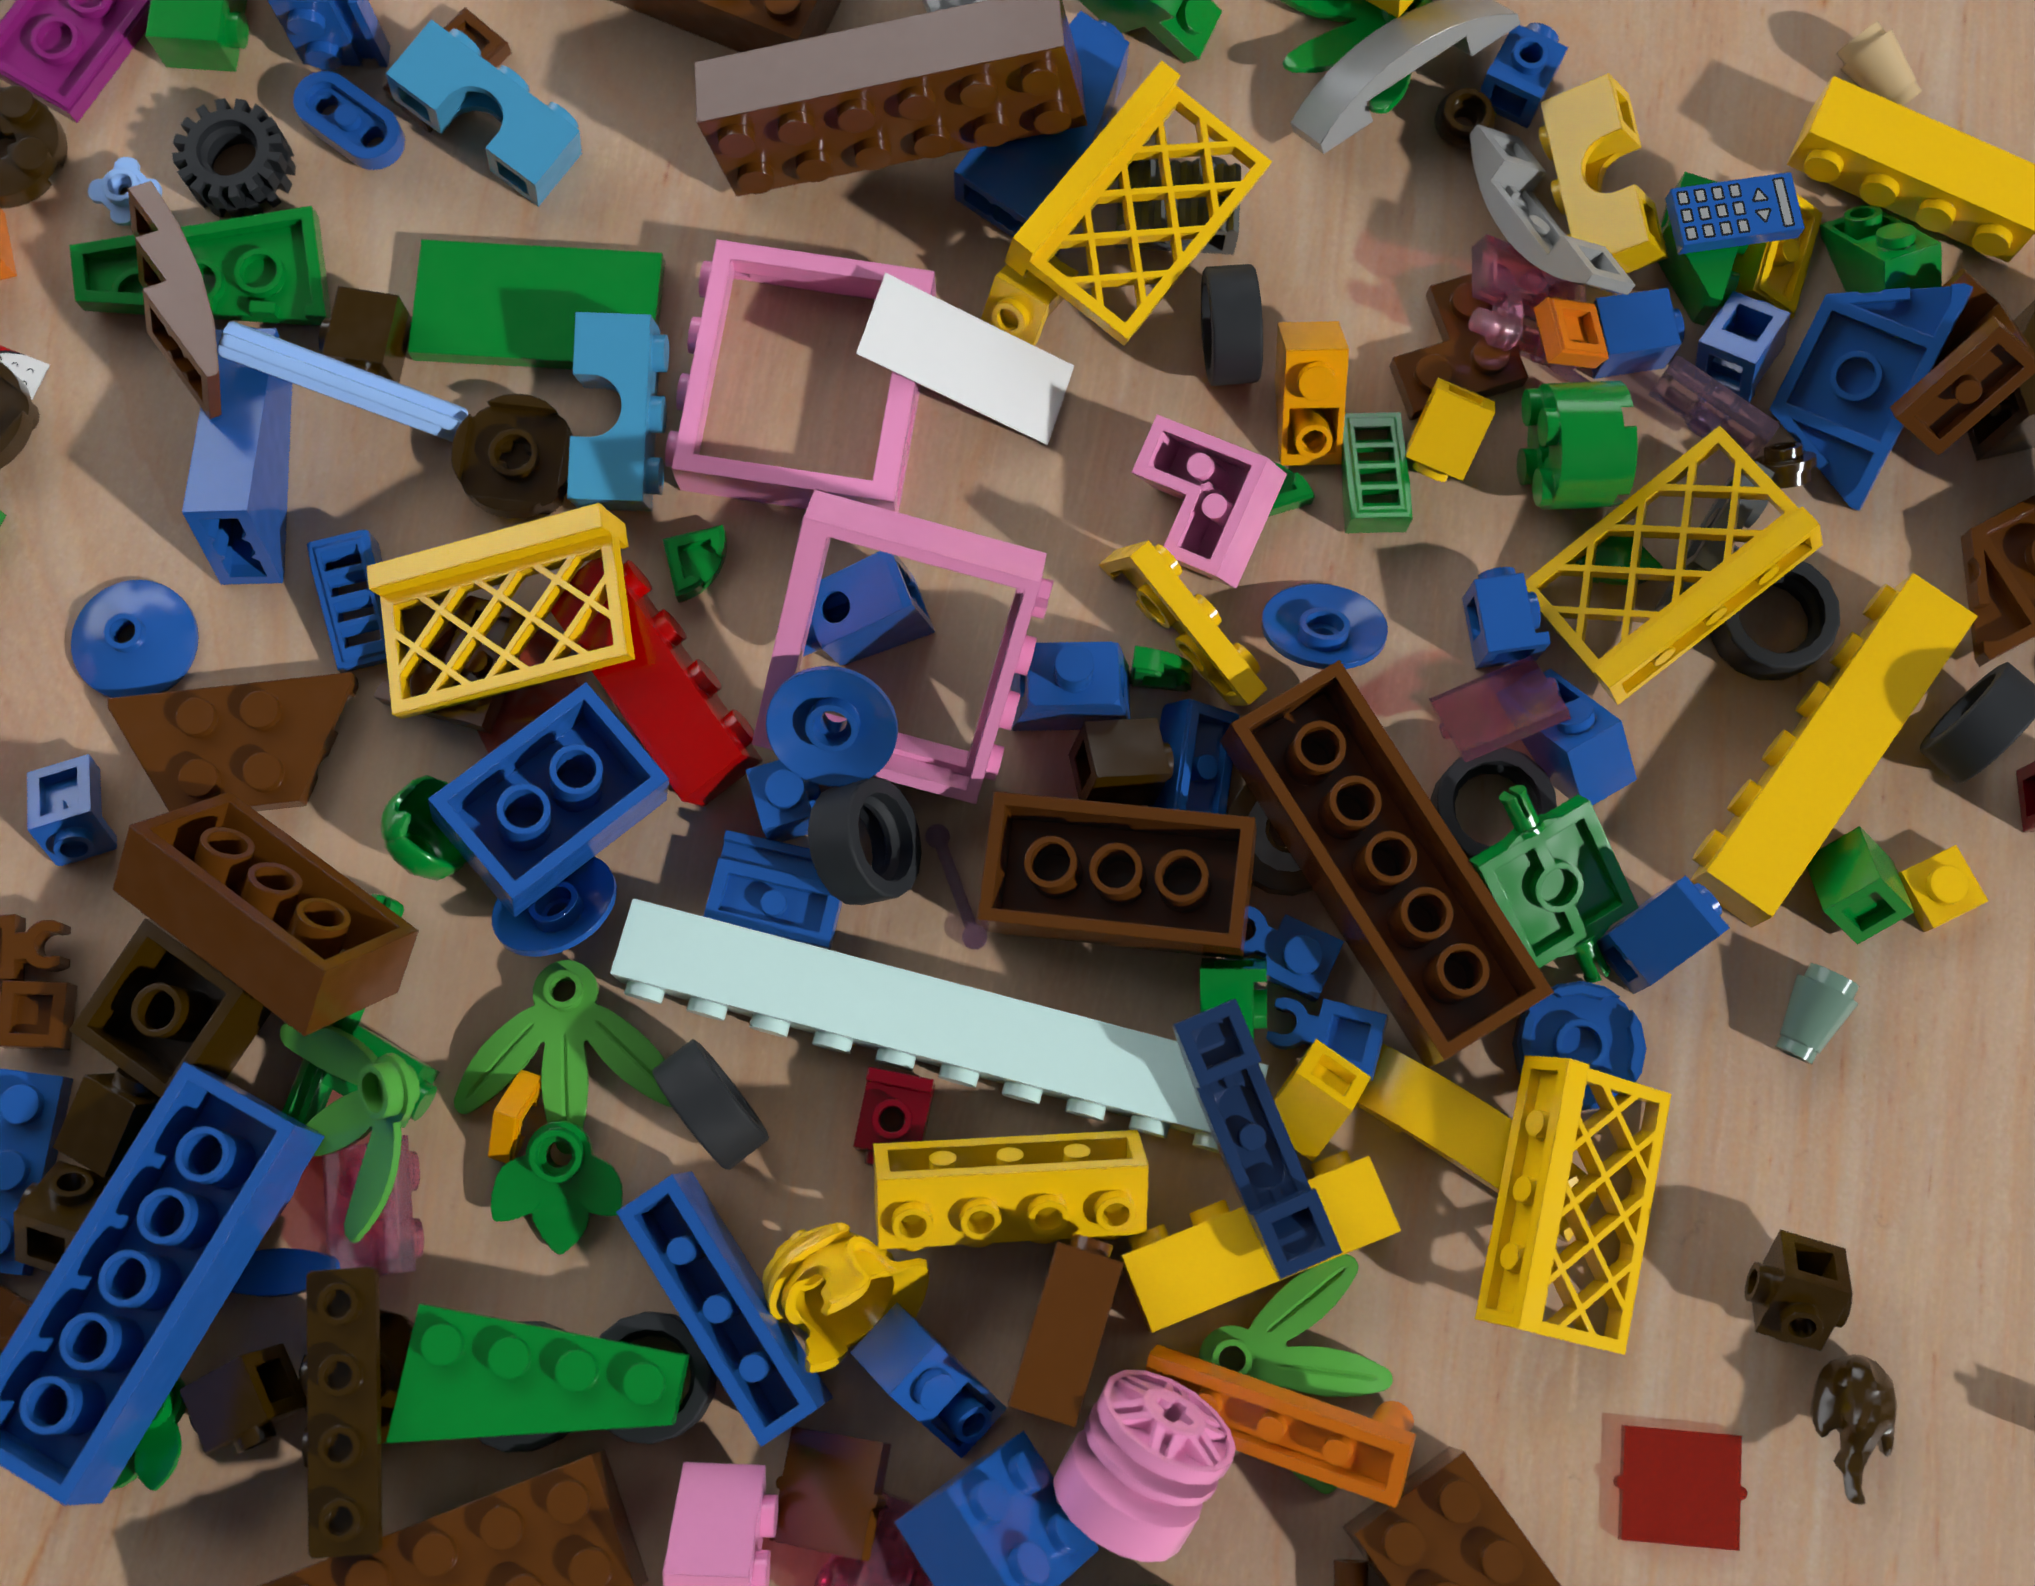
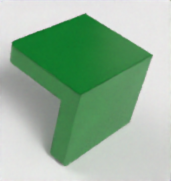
M1860 826L1819 849L1807 866L1823 911L1857 945L1914 913L1893 860Z

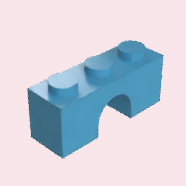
M431 19L386 72L392 98L441 135L455 118L466 112L482 111L497 118L502 124L501 128L485 148L489 169L493 174L539 207L582 154L580 130L577 129L579 127L577 121L560 105L554 102L545 105L529 93L530 88L527 83L509 67L501 65L497 69L480 56V49L467 35L454 28L448 32Z
M575 312L573 375L584 388H602L620 394L622 405L618 421L608 432L594 437L570 436L567 499L577 508L600 503L607 510L652 512L653 495H662L664 463L662 457H655L656 433H665L667 405L665 396H657L658 372H667L669 367L668 335L660 334L659 327L649 314Z

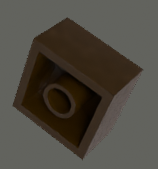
M145 918L69 1030L162 1098L183 1062L227 1079L272 1011L246 991L239 988L196 953L189 950L187 946L153 920Z

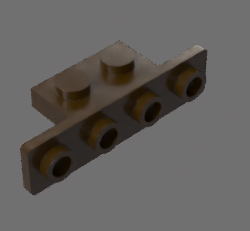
M376 1267L310 1271L306 1276L307 1356L303 1361L301 1374L303 1393L307 1397V1427L303 1433L302 1457L305 1467L308 1468V1554L311 1558L375 1554L383 1546L379 1271Z

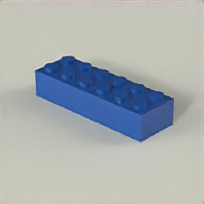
M183 1062L0 1355V1466L64 1506L102 1504L324 1139V1135L223 1077Z

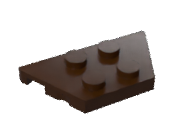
M2035 495L1970 528L1961 536L1968 608L1978 616L1971 625L1974 660L1979 667L2035 638Z
M352 672L107 698V704L113 718L169 812L227 792H231L255 811L307 806L318 781V767L322 760L329 756L337 738L338 732L334 728L348 697L354 698L359 687L358 678Z

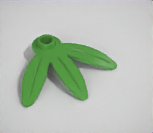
M573 960L554 962L539 973L533 986V1001L535 1005L510 1019L481 1046L465 1070L454 1098V1107L459 1113L468 1114L477 1110L505 1089L514 1080L517 1073L526 1067L542 1043H545L541 1069V1089L547 1123L568 1121L583 1129L587 1114L589 1091L585 1042H589L600 1058L627 1084L658 1103L668 1107L672 1106L653 1077V1069L665 1060L662 1054L634 1026L608 1008L597 1004L599 987L595 976L585 965ZM560 982H574L576 991L571 999L564 1002L554 999V989ZM555 1142L560 1152L567 1155L572 1154L570 1147L566 1143Z
M284 1023L280 1029V1038L287 1048L327 1073L358 1085V1090L332 1102L306 1124L325 1136L313 1157L329 1155L346 1149L365 1138L372 1131L344 1222L346 1237L349 1241L357 1243L378 1219L392 1191L401 1153V1121H405L411 1116L415 1103L419 1099V1079L415 1070L410 1065H407L399 1055L392 1053L377 1058L364 1043L340 1028L328 1025L309 1035L303 1036L293 1027Z
M1348 1254L1341 1255L1305 1270L1285 1285L1264 1306L1253 1320L1249 1329L1236 1325L1219 1327L1204 1339L1199 1351V1359L1220 1366L1219 1355L1221 1351L1228 1346H1236L1245 1355V1365L1239 1373L1282 1388L1286 1387L1320 1396L1358 1397L1387 1390L1393 1382V1376L1387 1368L1361 1355L1328 1347L1286 1345L1287 1341L1306 1331L1322 1319L1338 1303L1350 1287L1358 1272V1263L1354 1257ZM1290 1470L1303 1482L1323 1494H1329L1337 1488L1331 1484Z

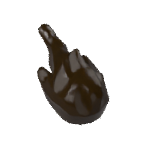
M1856 1354L1832 1360L1822 1368L1814 1386L1810 1415L1815 1430L1821 1438L1828 1436L1834 1429L1840 1433V1450L1833 1461L1842 1472L1847 1499L1851 1503L1862 1505L1866 1504L1862 1490L1863 1472L1874 1448L1878 1444L1880 1452L1886 1457L1891 1456L1893 1451L1897 1401L1893 1381L1876 1361L1864 1355Z

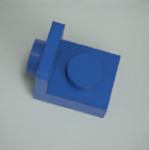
M90 754L27 772V830L57 866L82 861L117 848V835L102 817L100 768Z

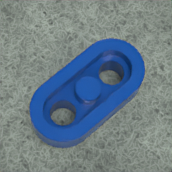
M319 71L312 73L302 79L297 85L293 95V105L302 123L311 133L364 169H384L399 159L405 147V136L395 115L388 108L335 72ZM338 106L334 113L322 115L326 107ZM372 139H384L377 146L370 148L367 147L368 143Z

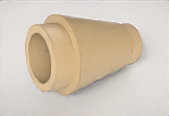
M1878 21L1865 29L1836 53L1845 64L1841 70L1865 90L1902 106L1922 92L1916 83L1917 80L1893 30L1890 29L1886 32Z

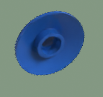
M129 580L116 583L96 594L79 613L71 636L73 662L83 680L97 692L109 698L167 692L182 680L195 659L199 640L198 626L195 616L185 600L165 585L148 580ZM129 625H134L135 634L133 638L128 642L119 643L118 637L122 630Z
M1303 584L1282 590L1267 602L1261 621L1262 631L1266 640L1278 653L1298 664L1317 669H1325L1338 660L1341 661L1345 669L1368 663L1383 650L1388 635L1387 621L1381 610L1372 601L1350 589L1329 584Z
M818 666L792 675L779 686L767 710L766 731L775 755L794 774H798L801 778L815 784L841 787L869 779L887 764L896 746L898 721L891 701L885 692L872 680L847 668ZM834 711L840 713L846 720L843 722H833L827 718L825 712Z
M594 856L515 918L497 898L492 912L494 933L506 949L522 956L541 957L568 950L586 940L605 922L615 904L617 896L616 880L607 864Z

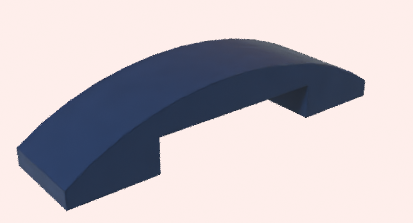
M1236 998L1172 1024L1183 1060L1217 1148L1277 1278L1281 1280L1343 1253L1317 1190L1310 1187L1271 1095L1258 1064L1262 1062Z

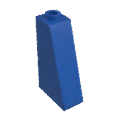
M1081 10L1069 26L1081 65L1088 125L1068 129L1058 134H1043L1008 141L999 146H984L971 149L954 170L955 200L1012 238L1107 126L1126 75L1129 42L1124 39L1121 32L1114 25L1104 20L1096 21ZM1060 249L1056 252V257L1059 255Z
M253 328L280 338L276 328ZM224 329L215 330L217 353L218 345ZM218 354L222 415L209 419L200 406L182 513L221 585L283 583L285 573L292 383L225 359Z

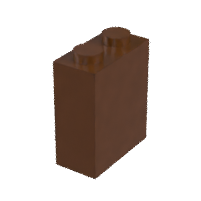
M1075 1233L1069 1245L1060 1242L1055 1244L1008 1396V1406L1075 1428L1124 1265L1123 1262L1110 1259L1113 1245Z

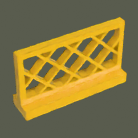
M1162 60L1014 235L1004 260L1007 265L1023 277L1030 271L1123 346L1130 340L1272 163L1269 158L1180 89L1177 83L1181 75ZM1175 110L1195 125L1198 143L1167 145L1164 123ZM1155 136L1156 145L1145 146ZM1209 137L1215 142H1209ZM1231 154L1250 169L1241 181L1215 183L1211 156ZM1200 156L1204 184L1173 186L1169 158ZM1158 159L1162 186L1131 188L1128 173L1130 163L1136 160ZM1118 179L1120 189L1109 190ZM1218 196H1228L1219 207ZM1206 197L1209 221L1205 225L1179 227L1175 199ZM1164 200L1168 228L1137 230L1133 202ZM1122 203L1126 231L1094 233L1091 210L1095 205ZM1082 222L1083 234H1072ZM1193 239L1183 251L1181 240ZM1170 241L1173 265L1169 270L1143 272L1139 243ZM1128 244L1132 272L1100 275L1096 246ZM1085 247L1089 276L1067 277L1050 264L1049 261L1059 249ZM1145 284H1156L1146 297ZM1134 285L1137 309L1126 322L1122 321L1104 306L1102 288ZM1083 289H1091L1092 296Z
M1718 426L1525 581L1527 591L1535 592L1537 595L1541 615L1597 678L1602 688L1613 701L1619 705L1823 546L1821 528L1817 520L1803 506L1798 508L1721 426ZM1719 449L1735 465L1732 486L1696 485L1698 466ZM1743 474L1755 487L1742 486ZM1687 475L1686 484H1676ZM1660 496L1684 497L1681 527L1645 525L1647 506ZM1694 498L1731 499L1727 529L1691 527ZM1740 499L1768 500L1781 513L1779 518L1763 530L1737 529ZM1636 516L1635 525L1626 524ZM1609 536L1634 537L1630 567L1595 565L1597 546ZM1643 538L1679 539L1676 569L1640 568ZM1689 540L1726 541L1723 562L1711 571L1685 570ZM1735 542H1747L1734 552ZM1586 555L1585 565L1575 564L1577 560ZM1559 576L1583 577L1579 607L1552 606L1540 591ZM1593 578L1628 579L1625 609L1589 608ZM1638 580L1674 582L1672 602L1659 612L1634 610ZM1684 582L1695 583L1683 592ZM1564 618L1578 619L1576 632ZM1588 620L1623 622L1620 642L1598 659L1585 644ZM1633 622L1644 623L1632 632Z
M600 503L366 566L369 590L379 595L381 600L392 715L405 719L635 660L621 549L628 548L625 523ZM602 557L604 575L589 597L569 584L585 561ZM559 569L556 575L551 570ZM541 573L550 579L551 582L531 612H529L511 599L526 577ZM501 584L498 590L492 587ZM484 589L493 597L473 627L456 617L454 613L469 592ZM566 590L585 603L567 630L562 634L545 623L544 620ZM607 598L609 610L602 606ZM443 600L441 605L437 604L435 601ZM426 604L436 612L414 642L405 636L402 610ZM508 605L526 619L507 647L503 649L487 638L486 635ZM600 612L610 619L613 645L587 651L578 645L577 642L596 614ZM451 621L468 634L446 664L428 651L448 622ZM540 627L559 641L544 663L528 666L518 658ZM483 643L499 654L500 657L484 679L471 682L460 673L479 645ZM406 646L410 648L408 653H406ZM572 649L579 653L568 657ZM425 658L442 670V672L426 694L411 697L409 679ZM513 665L519 668V670L509 672ZM455 680L461 683V685L451 687Z
M1525 1055L1475 1320L1625 1355L1672 1094L1590 1069V1064L1571 1058ZM1587 1084L1590 1086L1600 1109L1583 1122L1580 1115ZM1636 1100L1646 1102L1641 1130L1632 1137L1621 1112ZM1607 1124L1618 1149L1602 1162L1591 1137ZM1577 1149L1588 1174L1571 1188L1568 1180L1573 1153ZM1626 1164L1632 1176L1630 1194L1620 1202L1609 1177ZM1596 1190L1607 1214L1589 1227L1579 1203ZM1565 1215L1576 1240L1558 1254L1556 1244L1561 1218ZM1615 1230L1621 1242L1618 1259L1608 1267L1597 1243L1611 1231ZM1584 1255L1595 1279L1577 1294L1566 1270ZM1553 1282L1564 1306L1545 1322L1542 1320L1549 1285ZM1602 1295L1609 1308L1604 1336L1596 1334L1585 1311ZM1572 1322L1575 1329L1567 1326Z

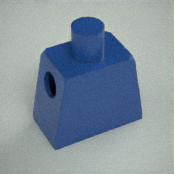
M879 551L821 579L803 657L822 649L839 665H847L935 633L916 580L897 555Z
M1036 643L1027 676L1018 673L1014 674L1011 691L1019 692L1020 699L1012 731L1080 730L1084 721L1131 719L1129 665L1119 643Z

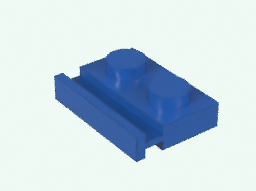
M267 0L303 64L323 70H335L341 66H362L363 58L376 59L379 67H389L390 44L369 0Z
M725 830L720 858L718 857L703 917L831 950L842 902L829 893L818 877L810 855V848Z

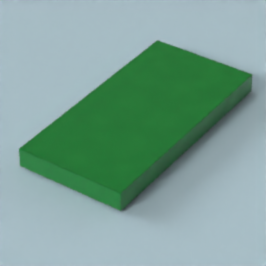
M421 239L408 353L413 361L573 370L575 312L649 314L659 327L665 270L663 253Z

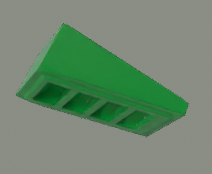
M1401 412L1345 413L1341 463L1345 534L1406 532L1413 520L1407 457H1405L1406 449ZM1355 430H1387L1388 440H1356ZM1388 452L1389 460L1358 461L1357 453ZM1390 473V481L1360 482V474ZM1362 495H1391V503H1363Z

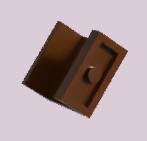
M1964 268L1959 270L1942 286L1965 283L1973 286V291L1934 368L1890 407L1894 417L1938 456L2035 374V352L2005 306Z

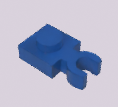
M1249 906L1247 922L1253 929V937L1245 941L1243 957L1256 954L1262 958H1267L1268 981L1312 1002H1316L1344 941L1287 914L1284 915L1276 930L1268 926L1266 918L1258 909Z
M1287 997L1276 999L1275 1008L1281 1012L1293 1014L1297 1019L1295 1029L1289 1034L1283 1035L1268 1031L1266 1039L1271 1045L1282 1050H1291L1302 1044L1311 1046L1317 1039L1371 1076L1370 1080L1373 1081L1388 1022L1387 1014L1323 998L1319 1016L1308 1014L1305 1007L1295 999Z

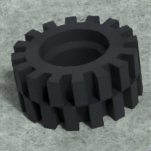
M225 98L215 100L217 108L215 112L210 113L205 104L196 108L195 110L201 119L197 123L189 117L184 119L181 126L188 136L175 134L173 144L179 152L172 153L173 163L179 169L177 173L197 201L205 209L209 207L214 215L222 218L226 210L232 218L244 217V209L246 208L249 209L252 215L263 214L264 212L260 204L266 200L273 209L279 205L281 200L275 191L279 189L287 194L289 193L292 183L287 175H295L296 165L291 157H294L292 149L272 116L269 117L266 111L257 104L251 109L246 100L237 98L235 99L234 109L230 107ZM237 144H250L255 147L256 155L253 161L241 172L225 176L219 175L214 171L215 160L225 149Z

